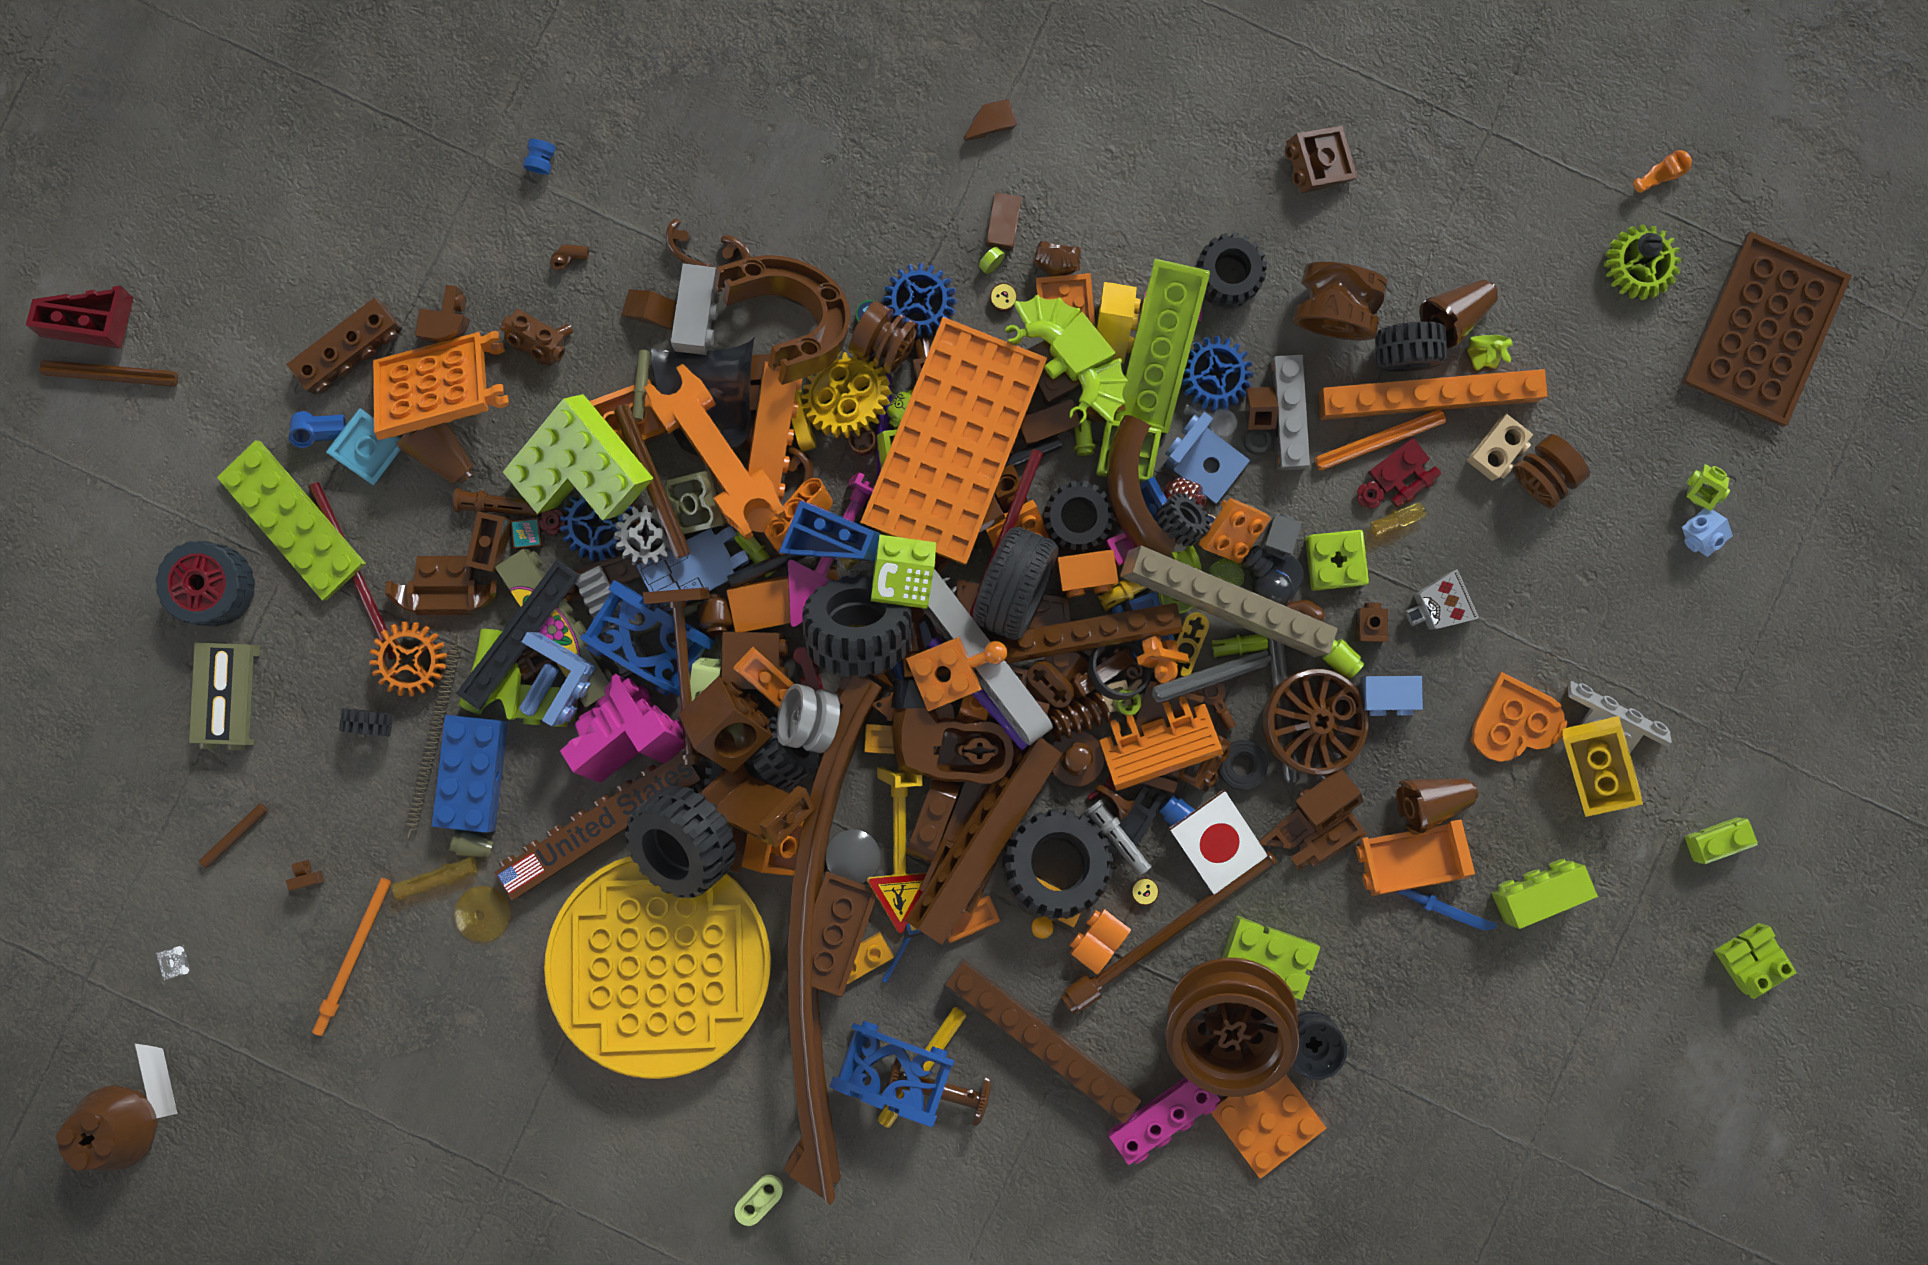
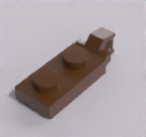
M1350 811L1322 833L1318 834L1316 831L1303 839L1304 842L1299 846L1301 851L1292 856L1291 861L1298 871L1310 864L1313 867L1321 865L1365 836L1366 831Z

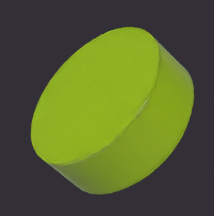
M998 247L992 248L981 259L979 268L985 274H990L1001 264L1005 253Z

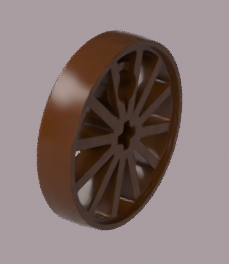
M1308 669L1288 676L1272 690L1263 711V731L1270 750L1284 765L1305 774L1325 775L1343 769L1360 753L1368 733L1367 710H1364V700L1360 692L1344 676L1326 669ZM1309 676L1320 678L1315 700L1309 685ZM1297 680L1304 704L1289 689V686ZM1331 681L1339 686V689L1325 702L1328 684ZM1281 695H1283L1299 713H1294L1277 708V703ZM1338 700L1344 706V710H1342L1340 715L1335 711V704ZM1274 715L1296 720L1300 723L1275 730ZM1355 715V729L1334 723V720H1348ZM1301 730L1284 749L1281 747L1277 739L1278 736ZM1333 731L1353 736L1348 749L1335 737ZM1305 740L1299 764L1290 756ZM1326 741L1341 755L1333 763H1331ZM1316 744L1321 767L1311 768L1310 761L1314 745Z

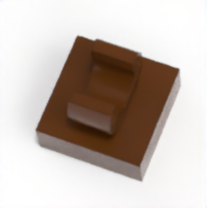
M305 860L292 864L293 873L296 877L286 880L288 891L323 882L324 878L322 871L311 873L310 862Z

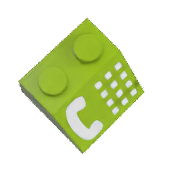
M879 535L875 554L871 601L928 609L935 565L936 542Z

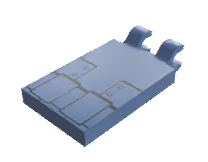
M729 526L714 535L710 528L686 540L690 554L683 559L677 560L672 551L666 550L668 554L667 559L664 560L658 557V564L656 566L651 560L647 562L646 567H643L642 563L636 566L649 592L709 587L710 592L728 583L727 576L734 573V570L750 563L745 550L730 557L725 544L733 541L737 535L733 527ZM669 602L656 603L658 608L666 613L672 611V608H669Z

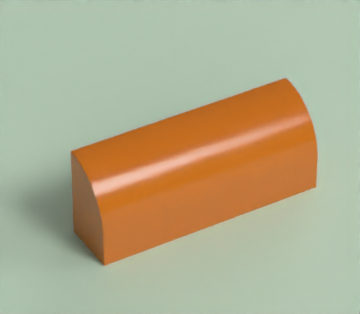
M837 566L829 567L826 578L829 580L834 579L835 581L840 580ZM788 575L745 583L733 589L731 586L728 587L727 595L735 632H746L790 623Z

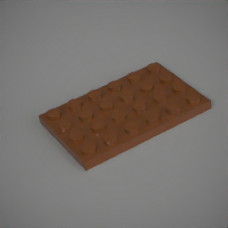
M1752 231L1748 232L1682 383L1779 426H1787L1852 275Z

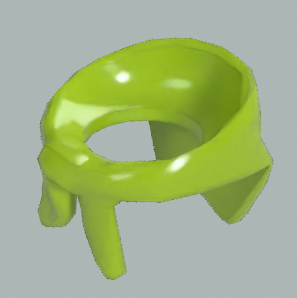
M1501 335L1471 337L1467 353L1471 358L1474 369L1478 371L1484 366L1496 369L1501 357L1505 362H1511L1507 348L1511 347L1513 342L1510 337Z

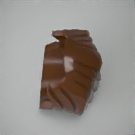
M1040 241L1037 245L1033 262L1050 276L1069 275L1081 269L1079 265L1081 263V247L1063 246Z

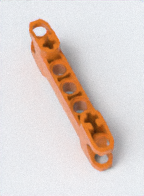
M682 364L676 368L682 381V386L676 393L671 395L661 394L651 383L644 387L645 392L651 401L658 421L665 431L670 434L679 427L681 428L723 490L722 493L713 498L714 502L727 522L748 540L753 537L747 522L748 515L752 510L760 507L767 508L779 520L786 516L785 510L777 497L773 483L763 469L760 468L751 475L746 471L706 413L707 410L716 405L711 394L702 381Z

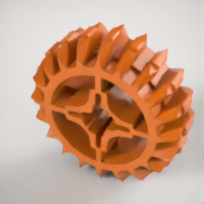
M402 622V631H400L398 626L393 624L391 625L392 635L386 630L381 632L385 641L378 638L374 640V643L380 647V650H370V654L377 655L378 659L370 660L369 664L379 665V669L374 670L372 674L377 676L382 673L384 677L378 681V684L383 685L388 680L390 682V685L387 687L388 692H392L395 686H398L397 693L399 696H402L405 688H408V694L411 697L415 695V687H417L419 692L424 694L426 692L424 683L433 688L436 684L431 678L434 677L440 680L443 677L436 670L437 668L446 669V664L440 663L439 659L446 658L447 653L438 654L437 649H441L445 645L443 642L437 645L433 643L439 635L434 633L428 637L427 633L430 630L428 626H425L419 632L418 622L413 623L412 630H409L408 622ZM410 636L422 642L415 648H407L396 639ZM389 646L393 648L392 651L397 658L396 663L390 670L386 663V653ZM427 648L431 655V665L428 672L423 669L424 666L420 662L421 654ZM419 650V652L414 655V666L411 663H408L398 668V666L403 663V652L406 655H408ZM402 670H410L414 675L417 674L420 680L404 681L395 676Z

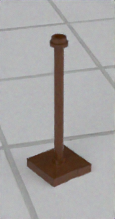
M709 587L643 593L644 604L669 602V608H672L681 711L692 702L684 607H687L686 600L710 598ZM683 725L685 754L680 755L681 759H683V765L698 764L702 754L696 752Z

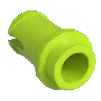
M1085 420L1081 426L1074 428L1076 438L1074 451H1077L1078 456L1094 454L1093 449L1096 448V445L1092 442L1091 420Z

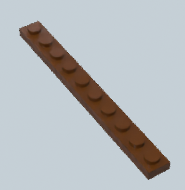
M1176 602L1026 630L1020 639L1011 640L1001 635L987 638L990 642L998 641L1005 645L1007 649L1005 662L1009 664L1183 631ZM927 648L906 653V656L903 658L905 679H914L906 658L928 650ZM940 666L937 670V677L951 674L950 670L945 666Z

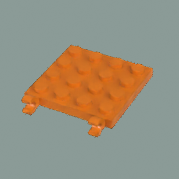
M492 331L484 336H481L480 332L373 360L374 433L377 439L392 438L463 417L477 415L488 411V405L497 408L508 406V395L498 396L504 394L502 384L493 385L488 389L486 387L484 352L501 354L505 351L503 342L493 343L500 341L499 332Z

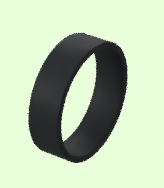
M1135 641L1114 644L1126 647L1137 657L1144 654L1143 647ZM1097 647L1092 652L1088 661V675L1094 688L1103 696L1112 700H1127L1137 695L1148 684L1151 677V668L1142 666L1143 678L1136 691L1121 693L1110 689L1100 679L1096 669V658L1098 652L1103 647Z

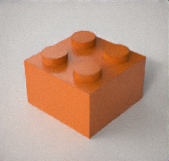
M1114 549L1058 557L1056 560L1060 594H1066L1067 598L1081 597L1087 590H1094V594L1110 592L1113 590L1112 587L1118 584Z

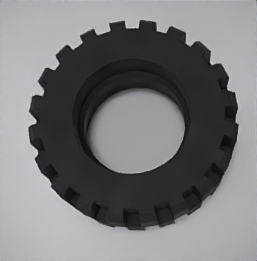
M856 575V577L852 578L843 576L837 581L832 579L826 582L824 587L820 585L815 589L805 602L802 611L804 647L808 656L814 660V663L820 668L826 667V671L834 675L840 673L842 677L849 678L851 675H858V678H864L868 674L875 676L881 674L884 669H892L897 662H900L906 656L910 649L912 639L910 606L871 601L873 576L871 578H865L864 575ZM857 624L868 625L864 627H847L849 625Z
M670 786L660 789L633 811L628 818L625 837L628 838L626 842L627 848L632 852L631 858L634 863L638 864L640 867L639 871L643 876L646 875L650 879L649 882L654 886H659L661 891L666 894L673 893V896L678 898H694L704 894L729 872L734 864L736 854L734 853L736 844L732 840L734 834L731 827L728 828L726 824V817L718 812V807L713 802L710 803L706 800V796L701 793H694V789L682 788V786Z
M1050 809L1046 813L1039 812L1033 815L1032 818L1024 821L1014 832L1005 848V857L1002 862V868L1005 869L1003 877L1005 884H1008L1011 889L1009 893L1013 898L1016 897L1019 900V905L1024 910L1029 909L1033 912V915L1037 917L1045 916L1049 920L1068 919L1081 914L1093 906L1100 896L1105 893L1108 887V880L1112 876L1113 870L1110 869V863L1113 862L1112 853H1108L1107 847L1109 842L1107 838L1101 837L1099 834L1101 829L1096 824L1092 826L1088 822V817L1084 815L1076 816L1074 811L1067 809L1064 812H1059L1058 809ZM1049 839H1061L1070 843L1078 851L1082 860L1083 871L1079 881L1073 887L1062 891H1055L1045 887L1037 880L1032 870L1031 860L1035 849L1042 842Z

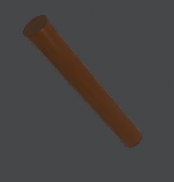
M259 803L199 860L201 866L208 868L255 824L268 809L262 803Z

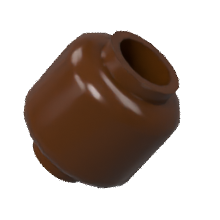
M711 594L710 598H706V600L698 604V627L707 636H723V632H728L733 627L734 623L729 600L723 599L722 595Z

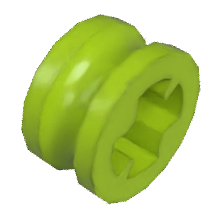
M1123 689V690H1120L1119 692H1121V693H1129V692H1133V691L1128 690V689ZM1138 694L1132 697L1133 704H1129L1128 709L1121 704L1124 700H1114V707L1122 714L1133 715L1141 707V698Z

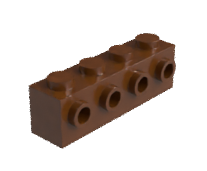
M374 297L286 365L306 391L315 395L317 393L321 394L327 391L332 386L331 382L339 376L344 377L351 373L354 369L353 366L360 360H367L376 353L375 349L380 345L393 341L398 336L397 332L402 327L386 306Z

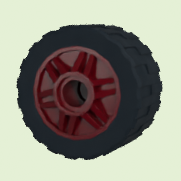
M189 541L181 546L178 545L170 553H167L163 562L158 567L155 583L160 603L172 617H176L181 622L194 625L220 626L231 623L234 619L242 616V613L248 609L255 593V579L253 577V570L247 563L248 561L235 549L207 541Z

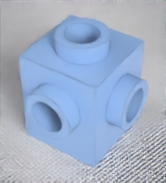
M1706 508L1695 517L1690 518L1682 527L1686 538L1684 542L1693 552L1699 551L1707 557L1720 549L1733 536L1728 519L1716 511H1709Z

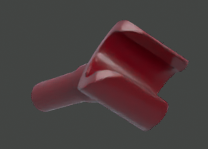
M1109 775L1106 783L1102 786L1109 790H1116L1112 784V776ZM1095 790L1087 795V797L1092 801L1101 794Z

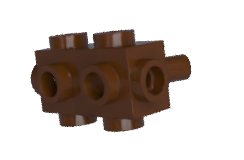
M518 308L511 316H506L500 325V330L505 332L504 339L516 350H524L531 354L537 362L550 366L562 359L565 353L564 337L573 333L569 324L554 330L551 326L540 322Z

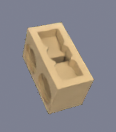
M1506 414L1498 419L1466 461L1491 481L1499 477L1505 478L1513 469L1511 462L1517 455L1521 457L1531 444L1528 441L1533 434ZM1506 432H1510L1514 435V445H1510L1506 442ZM1490 453L1497 456V467L1489 464L1488 455Z

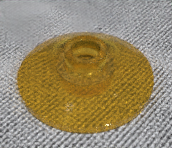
M477 886L467 890L457 901L454 912L455 922L458 929L467 938L479 942L490 941L501 935L507 928L510 920V906L505 896L497 889L489 886ZM477 910L484 912L482 920L476 918Z

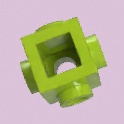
M1705 464L1700 471L1695 469L1686 482L1689 485L1686 497L1694 504L1704 507L1709 511H1712L1717 503L1721 504L1730 492L1727 474L1716 466L1711 468Z

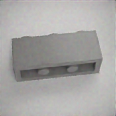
M691 264L682 265L671 337L674 351L707 355L708 346H713L714 330H711L712 320H717L718 304H715L716 294H721V292L717 293L713 288L716 267Z

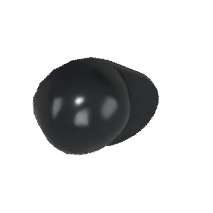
M1272 556L1271 558L1274 560L1272 568L1263 577L1254 580L1252 592L1287 606L1292 601L1303 581V567L1293 556H1290L1287 560Z

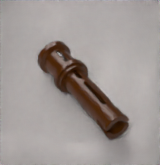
M456 488L454 492L453 510L457 513L465 510L538 517L540 514H537L524 498L488 495V492L485 490L468 492L463 491L462 488Z

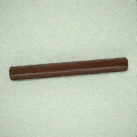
M42 360L39 368L40 374L45 376L175 387L178 384V373L167 370Z

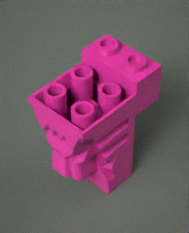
M617 674L611 677L612 680L604 690L605 695L596 702V707L579 716V720L575 723L579 737L569 741L568 745L560 750L573 773L598 783H602L638 753L665 764L685 748L683 724L677 719L675 721L670 719L656 705H653L650 701L652 695L644 685L641 684L639 686L632 679H625Z

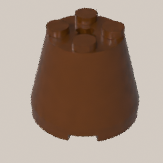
M108 1085L89 1093L78 1103L57 1132L56 1140L61 1156L72 1169L117 1171L137 1163L146 1156L152 1148L155 1128L158 1127L155 1111L145 1095L138 1090L134 1091L127 1087Z

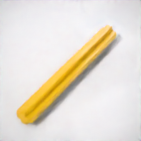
M954 1007L925 1049L931 1051L932 1046L944 1050L966 1018V1013L960 1008ZM925 1062L923 1065L924 1070L929 1071L935 1062ZM897 1089L896 1096L898 1097V1099H902L904 1097V1092L902 1090L905 1089ZM889 1105L885 1106L878 1117V1122L887 1128L891 1127L898 1116L897 1113L888 1110Z

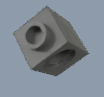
M1275 514L1269 523L1261 547L1263 553L1287 560L1293 553L1302 523L1296 522L1292 516Z

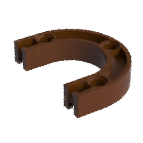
M775 255L750 257L716 267L713 288L717 293L722 292L723 288H725L723 302L726 306L762 295H778L797 301L814 316L818 326L814 331L805 336L774 345L771 348L768 366L772 371L778 370V366H781L778 376L781 385L819 373L833 364L839 357L850 325V307L841 288L823 271L806 262Z

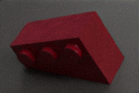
M120 285L113 286L110 290L97 292L95 290H88L84 294L72 296L62 294L32 299L26 326L38 336L121 349L134 297Z

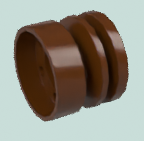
M874 301L866 309L853 332L849 344V352L864 361L869 360L876 352L874 366L881 368L884 365V371L892 375L909 355L919 324L912 320L906 323V317L903 315H899L891 323L893 310Z
M1549 434L1535 446V454L1528 453L1523 457V460L1513 465V472L1523 488L1537 502L1550 509L1556 507L1560 503V499H1565L1568 496L1567 488L1576 489L1590 477V470L1582 456L1566 440L1555 434Z

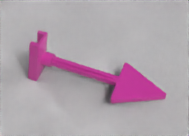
M862 473L853 475L847 484L853 492L849 498L851 502L843 517L854 521L861 506H865L875 485L871 486V488L868 487L870 483L867 481L861 483L864 477ZM821 557L814 571L794 560L788 561L790 625L792 627L803 622L802 611L808 597L820 585L824 587L826 582L830 581L826 578V573L834 558Z

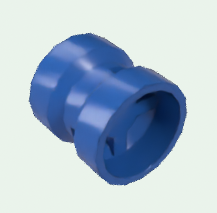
M529 139L527 146L529 154L524 158L523 167L538 174L549 175L552 167L550 159L555 154L556 146L543 140Z

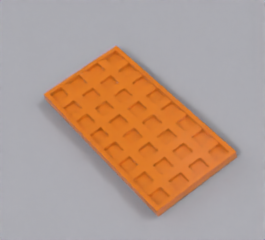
M943 317L860 524L893 537L936 542L935 554L966 566L1047 357Z

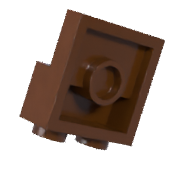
M1343 126L1297 133L1286 141L1285 156L1287 160L1292 161L1294 167L1292 180L1294 185L1300 188L1301 194L1323 190L1330 185L1351 182L1358 178Z

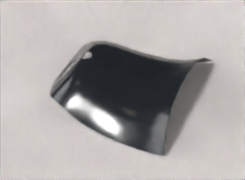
M755 337L737 347L708 351L707 355L651 349L656 387L661 394L671 395L681 388L682 381L676 368L684 364L702 381L711 394L716 405L707 410L706 413L716 427L719 425L724 427V431L720 433L731 449L742 444L748 438L751 428L750 382ZM680 427L672 432L682 449L699 456Z

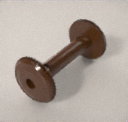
M897 1057L892 1064L887 1086L899 1080L908 1081L906 1073L900 1070L901 1063ZM919 1076L921 1083H935L934 1079ZM984 1077L980 1092L946 1083L940 1099L974 1108L975 1113L972 1125L977 1126L981 1123L986 1111L991 1081L988 1077ZM900 1087L901 1089L910 1091V1087ZM923 1089V1094L930 1096L932 1089Z

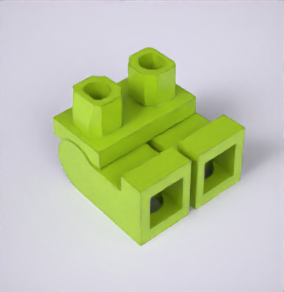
M1757 923L1739 934V939L1733 938L1714 950L1737 987L1752 999L1759 997L1797 973L1783 949L1778 946L1774 939L1775 934L1773 930L1765 924Z

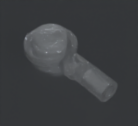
M1186 404L1183 413L1192 417L1196 415L1200 418L1206 412L1211 416L1213 420L1209 423L1210 429L1218 436L1226 437L1235 431L1237 420L1231 411L1222 409L1212 413L1192 404Z

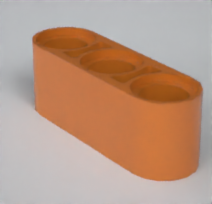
M811 478L806 480L783 505L786 516L780 520L774 516L766 525L765 535L778 553L800 500L828 511L833 504L832 497L820 479Z

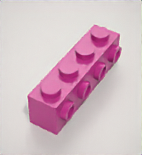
M1184 1077L1131 1114L1125 1123L1120 1122L1107 1132L1127 1164L1130 1165L1133 1162L1138 1164L1148 1157V1151L1155 1146L1160 1148L1170 1142L1172 1134L1178 1130L1183 1132L1189 1129L1195 1123L1194 1119L1202 1113L1205 1116L1213 1112L1218 1107L1217 1103L1221 1100L1217 1094L1201 1089Z

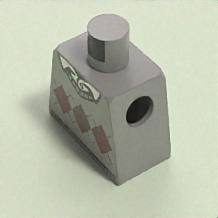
M1458 569L1446 573L1414 594L1418 606L1405 611L1411 626L1425 621L1429 630L1479 618Z

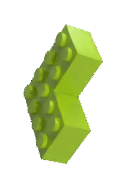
M584 394L564 398L503 471L505 476L537 514L557 508L575 487L602 520L622 515L654 479Z

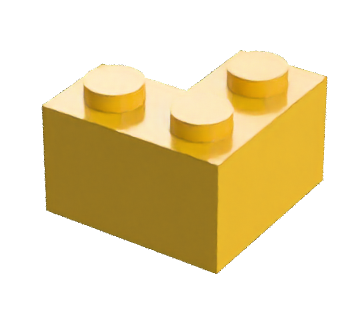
M1104 282L1096 329L1115 351L1113 360L1120 358L1122 360L1121 363H1124L1126 353H1131L1134 337H1130V332L1137 329L1140 299L1136 298L1137 287Z

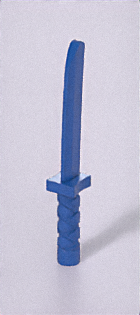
M1416 889L1398 891L1399 894L1413 899L1417 903H1421L1424 909L1429 911L1432 909L1475 928L1491 930L1497 927L1496 923L1436 900L1437 897L1431 894L1426 895L1416 891Z

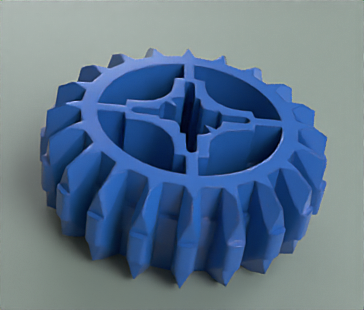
M919 263L918 271H913V266L909 264L907 265V274L902 269L897 271L900 277L899 280L893 276L890 277L889 280L894 287L885 286L884 290L890 296H884L883 303L891 304L886 306L892 309L894 313L891 323L899 315L922 314L928 320L914 321L919 324L916 336L921 338V331L926 330L927 336L931 337V328L934 327L937 331L942 318H948L945 314L955 315V310L949 306L957 304V299L950 297L956 293V290L953 287L947 288L951 284L950 278H945L941 281L944 275L942 270H939L935 275L933 274V265H930L927 271H923V263ZM926 281L934 286L919 288L912 282ZM905 287L910 297L904 303V307L899 309L897 306L898 295ZM914 293L920 299L927 298L924 299L926 309L920 303L912 304L915 303ZM941 293L943 298L942 306L938 313L934 315L930 303L935 299V295Z
M1215 336L1213 344L1206 337L1203 339V346L1195 342L1193 344L1195 352L1193 350L1189 352V359L1186 363L1187 369H1185L1183 377L1187 378L1182 380L1181 387L1189 385L1190 388L1184 392V395L1189 396L1193 393L1195 395L1191 401L1193 404H1196L1201 399L1203 401L1201 409H1206L1208 403H1211L1212 411H1217L1218 403H1220L1222 409L1227 410L1229 408L1228 400L1232 405L1236 406L1239 403L1237 396L1244 398L1247 395L1242 388L1247 389L1252 385L1249 381L1245 380L1252 378L1254 375L1251 371H1245V369L1252 366V361L1243 362L1248 353L1246 351L1241 354L1237 353L1240 348L1239 343L1235 344L1233 348L1229 347L1231 342L1229 338H1226L1222 345L1220 344L1219 336ZM1214 353L1222 354L1228 357L1233 362V364H1224L1220 362L1217 355H1215ZM1206 355L1207 369L1198 375H1194L1196 361ZM1213 368H1215L1216 372H1224L1218 378L1219 380H1217L1216 376L1208 375L1212 372ZM1237 372V382L1234 389L1226 393L1225 378ZM1197 383L1210 384L1214 392H1217V395L1204 391Z
M580 493V500L574 496L570 497V501L574 506L571 508L565 505L563 509L570 512L569 516L563 515L560 517V520L568 522V525L560 527V531L570 533L563 538L564 542L574 541L569 549L574 552L580 548L578 556L582 558L589 552L588 557L591 561H595L597 553L601 561H606V552L612 558L617 557L614 548H616V544L621 540H616L613 537L608 543L599 546V542H602L605 533L609 531L621 532L616 528L617 523L608 519H599L594 509L590 515L579 517L580 513L589 503ZM629 506L624 513H629L632 507ZM618 515L619 522L625 523L622 515ZM601 520L610 526H599L597 531H595L596 528L586 522L593 523V521ZM577 525L587 527L589 538L591 539L590 545H587L579 536Z

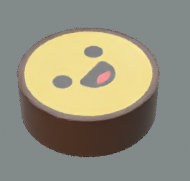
M999 283L994 286L990 293V302L993 308L1000 312H1007L1014 308V302L1017 301L1015 288L1008 283Z
M1140 877L1131 886V896L1140 905H1151L1159 896L1158 885L1151 878Z

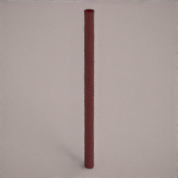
M1032 449L984 577L1005 534L1016 525L1043 455L1038 450ZM983 577V579H982V582H981V584H980L979 590H978V592H977V595H976V597H975L974 603H973V605H972L971 611H970V613H969V615L972 617V619H973L974 607H975L976 600H977V597H978V594H979L981 585H982V583H983L984 577Z
M315 482L309 485L319 510L344 537L320 483ZM359 570L351 579L379 639L385 641L381 632L388 630ZM391 646L388 647L386 653L389 660L396 658Z

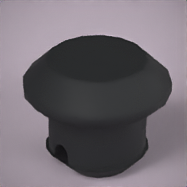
M1654 233L1642 235L1637 244L1639 252L1649 258L1657 256L1662 251V237Z

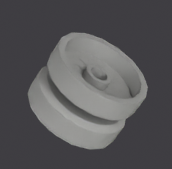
M801 684L791 685L782 699L778 712L777 737L779 743L792 748L802 746L806 751L816 753L825 752L831 745L838 727L840 705L837 695L834 692L822 689L814 691L811 687Z

